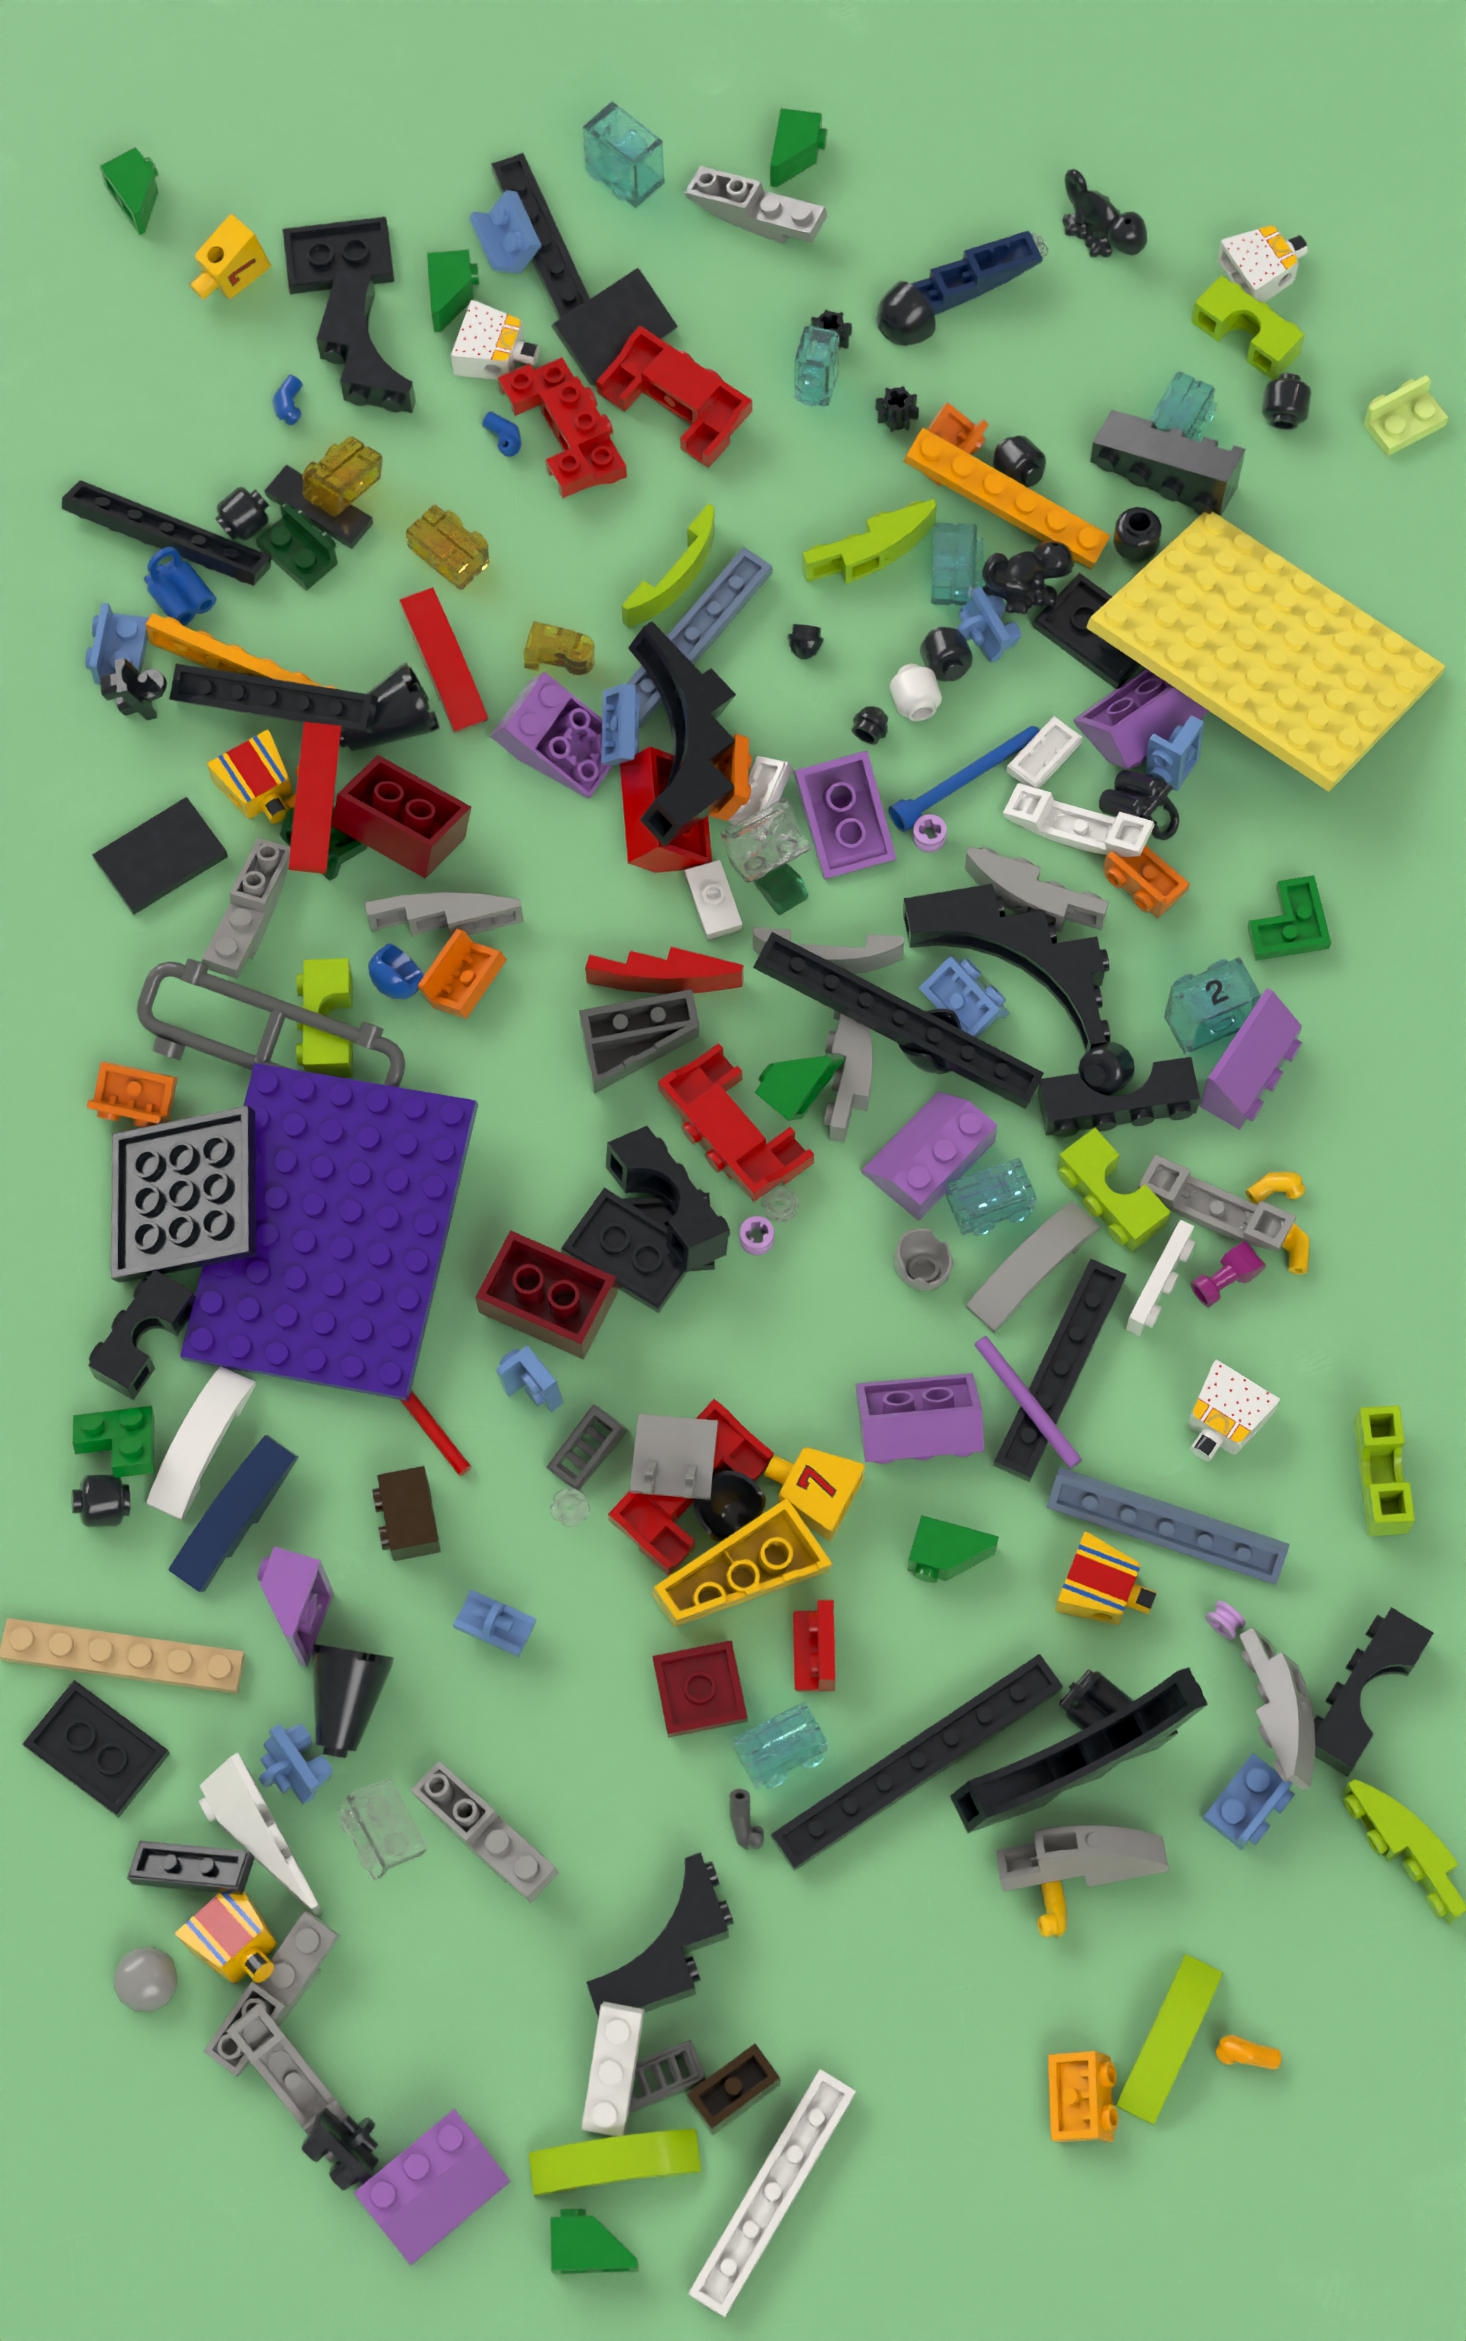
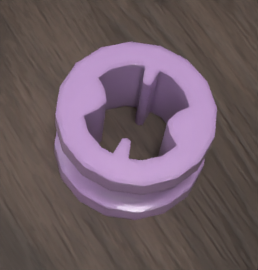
M926 814L918 818L913 827L915 846L924 852H935L942 848L946 841L947 827L945 822L934 814ZM925 828L932 829V832L935 833L934 839H928L927 834H924Z
M752 1216L746 1219L740 1228V1244L742 1248L752 1255L767 1253L774 1243V1228L771 1222L761 1216ZM759 1228L761 1234L763 1231L767 1233L763 1235V1242L754 1243V1238L751 1240L747 1239L751 1236L752 1229Z
M1218 1601L1214 1606L1216 1611L1208 1612L1205 1619L1216 1632L1229 1640H1233L1237 1635L1235 1630L1237 1628L1243 1629L1246 1622L1233 1607L1223 1601Z

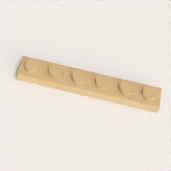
M10 1618L6 1620L0 1647V1660L5 1662L232 1694L239 1693L246 1657L244 1651Z

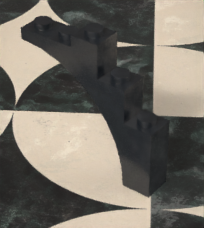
M651 621L640 630L628 649L647 671L657 688L670 722L673 755L667 785L640 818V821L666 847L717 809L735 787L714 764L720 761L735 742V739L716 718L722 714L736 694L712 668L702 674Z
M993 884L904 898L903 918L910 948L928 946L957 947L998 957L1022 969L1048 989L1065 1008L1080 1034L1085 1052L1100 1044L1110 1042L1107 1020H1101L1098 1008L1103 1006L1099 986H1102L1104 973L1109 971V958L1106 949L1100 950L1097 936L1057 943L1055 925L1053 922H1047L1045 910L1005 916L1002 896H995Z
M1190 1668L1176 1671L1159 1685L1108 1717L1031 1756L967 1781L950 1795V1798L967 1833L1039 1809L1047 1805L1063 1791L1103 1777L1120 1762L1159 1749L1178 1734L1177 1729L1206 1707L1208 1703Z

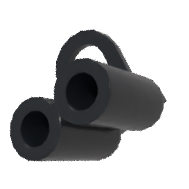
M1123 770L1115 778V790L1106 789L1101 794L1099 799L1100 810L1104 814L1116 817L1119 812L1154 821L1151 815L1158 806H1164L1163 810L1169 812L1171 821L1168 829L1164 832L1159 831L1156 826L1157 821H1154L1155 826L1151 835L1156 839H1169L1178 829L1180 822L1179 813L1167 796L1173 787L1162 778Z
M1088 1669L1077 1683L1072 1682L1068 1687L1070 1691L1059 1701V1706L1066 1711V1716L1081 1730H1084L1134 1700L1099 1671L1092 1672Z

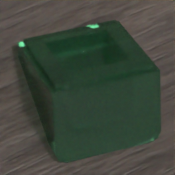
M785 861L753 879L757 888L778 915L783 914L808 898V892L802 876Z

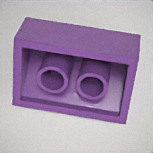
M1145 669L1073 720L1078 729L1109 763L1129 769L1145 761L1148 751V740L1152 734L1169 741L1175 728L1178 725L1183 727L1191 715L1202 721V716L1210 711L1148 669Z
M1266 988L1207 1079L1200 1105L1204 1110L1239 1130L1246 1119L1253 1122L1264 1104V1101L1260 1100L1266 1089L1271 1092L1275 1089L1283 1075V1071L1279 1070L1285 1059L1292 1062L1303 1043L1298 1040L1302 1025L1272 990Z
M938 1091L861 1170V1173L915 1219L920 1221L995 1143L998 1125L969 1100Z
M973 1373L856 1384L861 1441L865 1462L874 1461L875 1463L886 1464L895 1459L914 1458L917 1460H928L938 1455L968 1456L974 1452L984 1451L982 1407Z
M274 1546L270 1558H263L257 1579L261 1581L260 1586L299 1665L307 1667L312 1655L313 1644H316L334 1592L320 1560Z
M453 2109L357 2189L354 2194L407 2262L413 2265L511 2181L457 2111Z

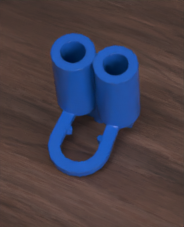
M163 548L151 557L147 564L149 575L145 576L144 581L147 584L148 593L168 617L176 619L185 626L193 620L196 613L203 614L215 605L217 600L215 595L190 564L181 560L180 553L176 548ZM172 556L171 561L164 566L162 564L157 565L163 558Z

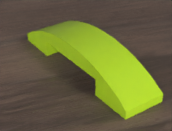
M708 503L687 528L689 548L657 586L654 587L643 580L622 604V620L625 626L629 628L658 615L678 600L695 581L709 556L714 539L715 510L713 505Z
M1185 1954L1115 2107L1154 2126L1224 1972Z
M696 2128L596 2139L528 2153L534 2197L576 2191V2188L652 2177L666 2178L702 2172Z

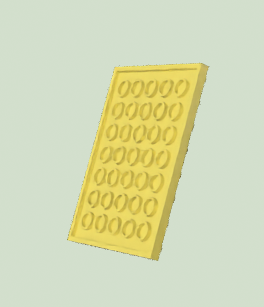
M1213 511L1211 514L1202 513L1093 614L1086 627L1328 792L1441 677L1446 667L1431 655Z

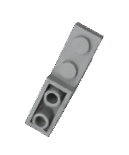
M702 166L699 167L685 191L687 198L715 216L754 234L784 244L788 237L813 242L828 216L824 206L766 192L763 190L760 181Z
M257 838L230 891V904L202 957V963L209 965L208 970L238 979L247 959L254 958L289 868L290 847Z
M968 847L965 870L979 886L993 884L995 896H1002L1006 908L1017 914L1045 910L1047 922H1053L1058 932H1062L1065 920L1102 930L1109 901L1102 900L1100 896L1091 892L1078 893L1068 890L1057 882L1048 881L1044 883L1039 881L1041 867L1035 866L1029 860L1007 858L998 855L997 852L989 848L981 847L977 849Z
M834 1010L833 1019L839 1020L836 1032L829 1031L825 1053L831 1055L840 1054L845 1060L834 1075L832 1091H837L838 1093L835 1104L828 1103L824 1125L830 1126L829 1140L845 1143L852 1108L868 1111L873 1062L872 1038L870 1028Z
M1252 1627L1239 1636L1246 1649L1241 1652L1242 1657L1248 1668L1253 1673H1257L1261 1682L1257 1685V1690L1266 1703L1256 1709L1262 1725L1258 1726V1731L1266 1745L1274 1749L1277 1759L1273 1763L1284 1782L1291 1781L1304 1791L1311 1786L1315 1759V1725L1307 1687L1299 1666L1283 1652L1276 1655L1270 1641Z
M440 1761L411 1790L413 1795L467 1848L530 1903L559 1874L557 1868L504 1822L492 1807Z
M1078 1825L1033 1831L1035 1843L996 1851L999 1877L1003 1891L1084 1875L1087 1887L1169 1871L1163 1836L1124 1827Z
M304 1911L270 1960L274 1964L272 1974L263 1982L256 1983L252 1981L203 2052L235 2076H239L250 2064V2061L226 2032V2029L258 2003L261 2004L276 2025L280 2027L321 1971L320 1965L341 1935L309 1911Z

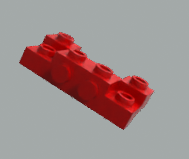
M639 326L633 332L614 362L596 381L597 394L624 412L644 393L689 423L691 426L680 437V449L707 468L731 444L730 436L752 413V399L724 382L714 370H706L694 362L687 352L676 350L642 326Z
M563 357L534 370L529 363L498 377L499 390L502 395L506 394L509 398L514 416L539 405L541 406L543 417L563 449V452L545 459L546 470L549 476L553 475L556 479L562 499L586 488L602 484H613L627 477L626 464L610 439V435L614 432L609 418L606 414L600 415L596 408L597 400L592 389L589 386L584 388L578 376H573Z
M718 1043L696 1060L673 1070L659 1080L658 1090L682 1117L683 1125H681V1129L687 1139L692 1144L698 1142L707 1152L705 1153V1158L710 1166L718 1173L722 1170L729 1179L734 1178L751 1200L755 1202L779 1183L787 1184L814 1164V1153L810 1149L804 1150L795 1139V1131L791 1127L766 1144V1138L726 1093L742 1081L743 1076L739 1066L737 1065L734 1068L724 1057L723 1047Z
M713 1399L696 1417V1419L718 1421L713 1474L722 1472L725 1469L726 1471L742 1473L755 1482L767 1469L774 1456V1452L752 1435L729 1410ZM629 1490L608 1513L609 1521L637 1544L639 1551L668 1576L695 1548V1540L675 1524L694 1503L695 1498L630 1493Z

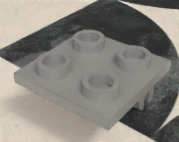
M638 1414L630 1493L710 1500L718 1421Z

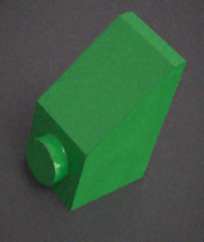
M781 108L770 163L771 187L780 186L817 163L819 149L825 150L828 133L827 128H822V113Z
M137 147L100 165L105 187L134 229L141 235L146 232L158 195L155 177L159 176L151 158L147 157L144 159Z
M469 249L427 253L434 332H442L470 304V301L474 300L473 285H479L478 263H471Z
M840 1054L781 1061L775 1064L771 1063L759 1076L758 1080L761 1084L754 1093L788 1121L803 1119L845 1058Z
M921 1515L908 1559L907 1571L914 1572V1577L925 1582L935 1583L937 1579L947 1581L994 1556L999 1537Z
M586 2209L560 2210V2217H550L551 2271L553 2274L639 2272L637 2258L594 2216H586Z

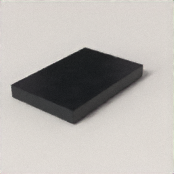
M386 217L283 229L290 294L331 290L338 268L372 274L373 284L394 282Z
M639 267L551 325L590 385L596 383L598 378L614 362L628 338L639 326H642L660 339L678 327Z
M1079 573L1057 596L1055 606L1048 605L1033 621V628L1112 687L1118 689L1141 664L1086 628L1090 617L1109 601L1112 596Z
M187 797L92 854L94 861L133 915L228 857L222 844Z
M603 1188L561 1248V1253L615 1276L618 1289L657 1313L661 1311L686 1275L685 1270L666 1247L668 1226L606 1188Z
M73 1680L23 1743L26 1749L118 1818L170 1754L168 1749L75 1680Z

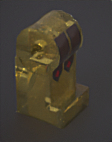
M533 621L524 649V667L539 671L541 663L563 667L573 675H585L595 665V645L593 640L585 634Z

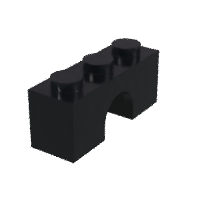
M155 1269L148 1279L143 1278L139 1282L133 1294L134 1300L127 1310H121L116 1315L111 1326L112 1332L105 1342L101 1341L94 1347L89 1357L90 1363L88 1366L94 1377L133 1401L155 1370L150 1356L137 1349L140 1337L145 1332L156 1328L167 1330L178 1336L190 1319L193 1303L196 1298L193 1291Z

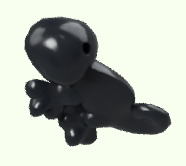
M1076 169L1067 170L1064 176L1065 187L1075 213L1066 214L1062 219V223L1065 226V234L1084 239L1085 246L1090 248V257H1097L1099 255L1110 257L1112 254L1110 244L1127 255L1133 256L1140 253L1148 242L1147 228L1142 216L1134 211L1122 214L1110 202L1108 196L1087 189L1086 180L1081 172Z
M1049 540L1039 543L1033 552H1021L1012 556L1009 560L1002 553H994L988 558L982 569L983 579L986 583L982 589L986 595H995L1006 600L1005 610L1007 613L1026 614L1032 605L1043 606L1045 604L1055 606L1057 591L1054 587L1046 585L1044 579L1064 577L1072 572V568L1075 565L1072 550L1062 542Z

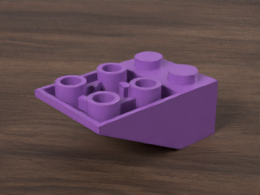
M546 672L541 673L528 682L490 735L494 741L519 761L586 798L591 797L613 766L601 764L602 718Z

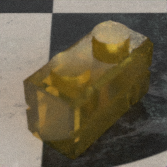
M352 436L348 437L340 445L336 443L331 445L322 460L318 463L311 462L304 470L302 476L304 481V498L316 506L320 505L322 510L335 517L380 480L383 462L382 455L369 446L366 448L364 443Z
M433 505L422 515L421 519H417L406 531L408 548L459 590H463L474 579L475 575L478 576L489 565V545L486 539L477 531L472 533L467 531L463 527L460 518L451 510L444 512L437 505Z

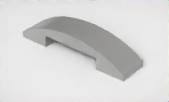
M753 927V950L760 954L771 932L791 941V930ZM867 934L866 948L809 944L797 945L853 974L881 969L902 960L904 936Z
M1156 1154L1138 1185L1139 1189L1146 1184L1169 1210L1228 1238L1240 1242L1247 1241L1249 1245L1279 1251L1296 1220L1295 1215L1266 1202L1260 1201L1256 1205L1190 1176V1169Z
M1071 1201L1033 1232L999 1266L967 1303L966 1308L995 1333L1021 1307L1022 1301L1071 1253L1075 1254L1101 1226L1076 1203Z
M260 2003L226 2029V2032L307 2134L313 2129L317 2114L325 2107L340 2122L347 2116L346 2112ZM330 2151L325 2155L330 2163L336 2158Z

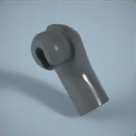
M745 1789L733 1790L729 1797L730 1820L737 1844L745 1850H748V1847L759 1849L763 1846L764 1830L760 1826L751 1827L750 1793Z

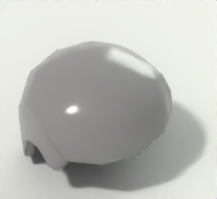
M927 1228L911 1229L902 1235L893 1257L894 1269L898 1277L905 1284L918 1291H930L939 1288L948 1280L953 1266L948 1243L937 1240L933 1236L932 1230Z
M138 1947L122 1957L114 1973V1987L119 2000L135 2012H153L170 2001L173 1993L176 1991L177 1974L174 1960L170 1955L157 1947Z

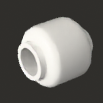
M908 664L898 670V674L892 678L889 684L898 714L909 718L911 721H922L932 717L942 701L935 673L933 670L918 664Z

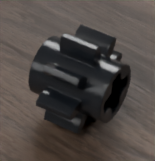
M826 309L818 318H811L808 342H817V353L823 352L835 356L836 352L842 347L848 349L849 336L852 335V324H843V312L836 313Z
M904 386L892 389L885 388L884 399L876 398L875 410L878 411V424L885 423L890 428V432L901 429L909 430L910 419L918 420L919 408L916 406L917 395H910Z

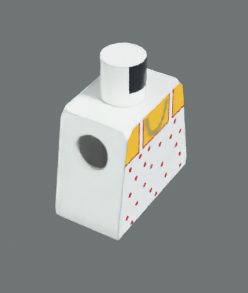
M1270 225L1221 240L1217 262L1231 282L1239 284L1247 294L1257 301L1266 302L1294 282L1299 264L1298 258L1308 253V247L1301 235L1285 241L1277 228Z
M471 300L451 353L453 375L498 380V377L513 371L517 362L530 363V365L535 366L540 346L524 342L523 322L520 319Z
M1216 1359L1188 1422L1190 1429L1199 1434L1190 1450L1197 1457L1208 1462L1211 1461L1219 1447L1230 1454H1237L1274 1415L1280 1398Z

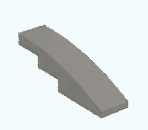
M439 892L402 895L365 902L371 932L408 923L411 936L448 927L450 937L456 929L464 930L469 936L524 922L520 899L487 894Z

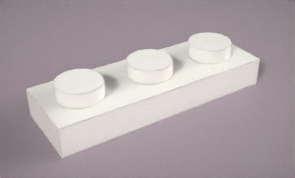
M1181 1219L1178 1222L1129 1316L1126 1331L1140 1337L1145 1326L1153 1328L1162 1310V1307L1157 1305L1162 1293L1170 1295L1178 1280L1179 1274L1174 1272L1180 1260L1186 1263L1195 1247L1196 1242L1191 1240L1194 1229L1193 1225Z
M608 2002L602 2003L581 2130L616 2137L625 2135L644 2009Z

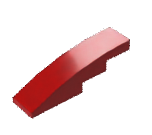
M432 587L399 599L424 667L429 673L439 701L442 702L453 733L488 721L489 718L434 588Z
M304 722L288 870L326 874L341 726Z
M670 947L667 960L630 950L626 964L589 954L585 966L587 983L624 991L669 994L692 989L693 993H706L740 988L744 982V965L675 947Z

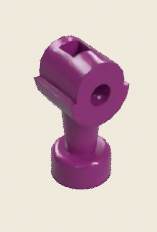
M1247 1241L1233 1247L1220 1260L1223 1267L1209 1278L1206 1275H1200L1190 1282L1194 1294L1204 1306L1209 1308L1220 1300L1219 1291L1235 1281L1248 1283L1265 1269L1266 1264Z

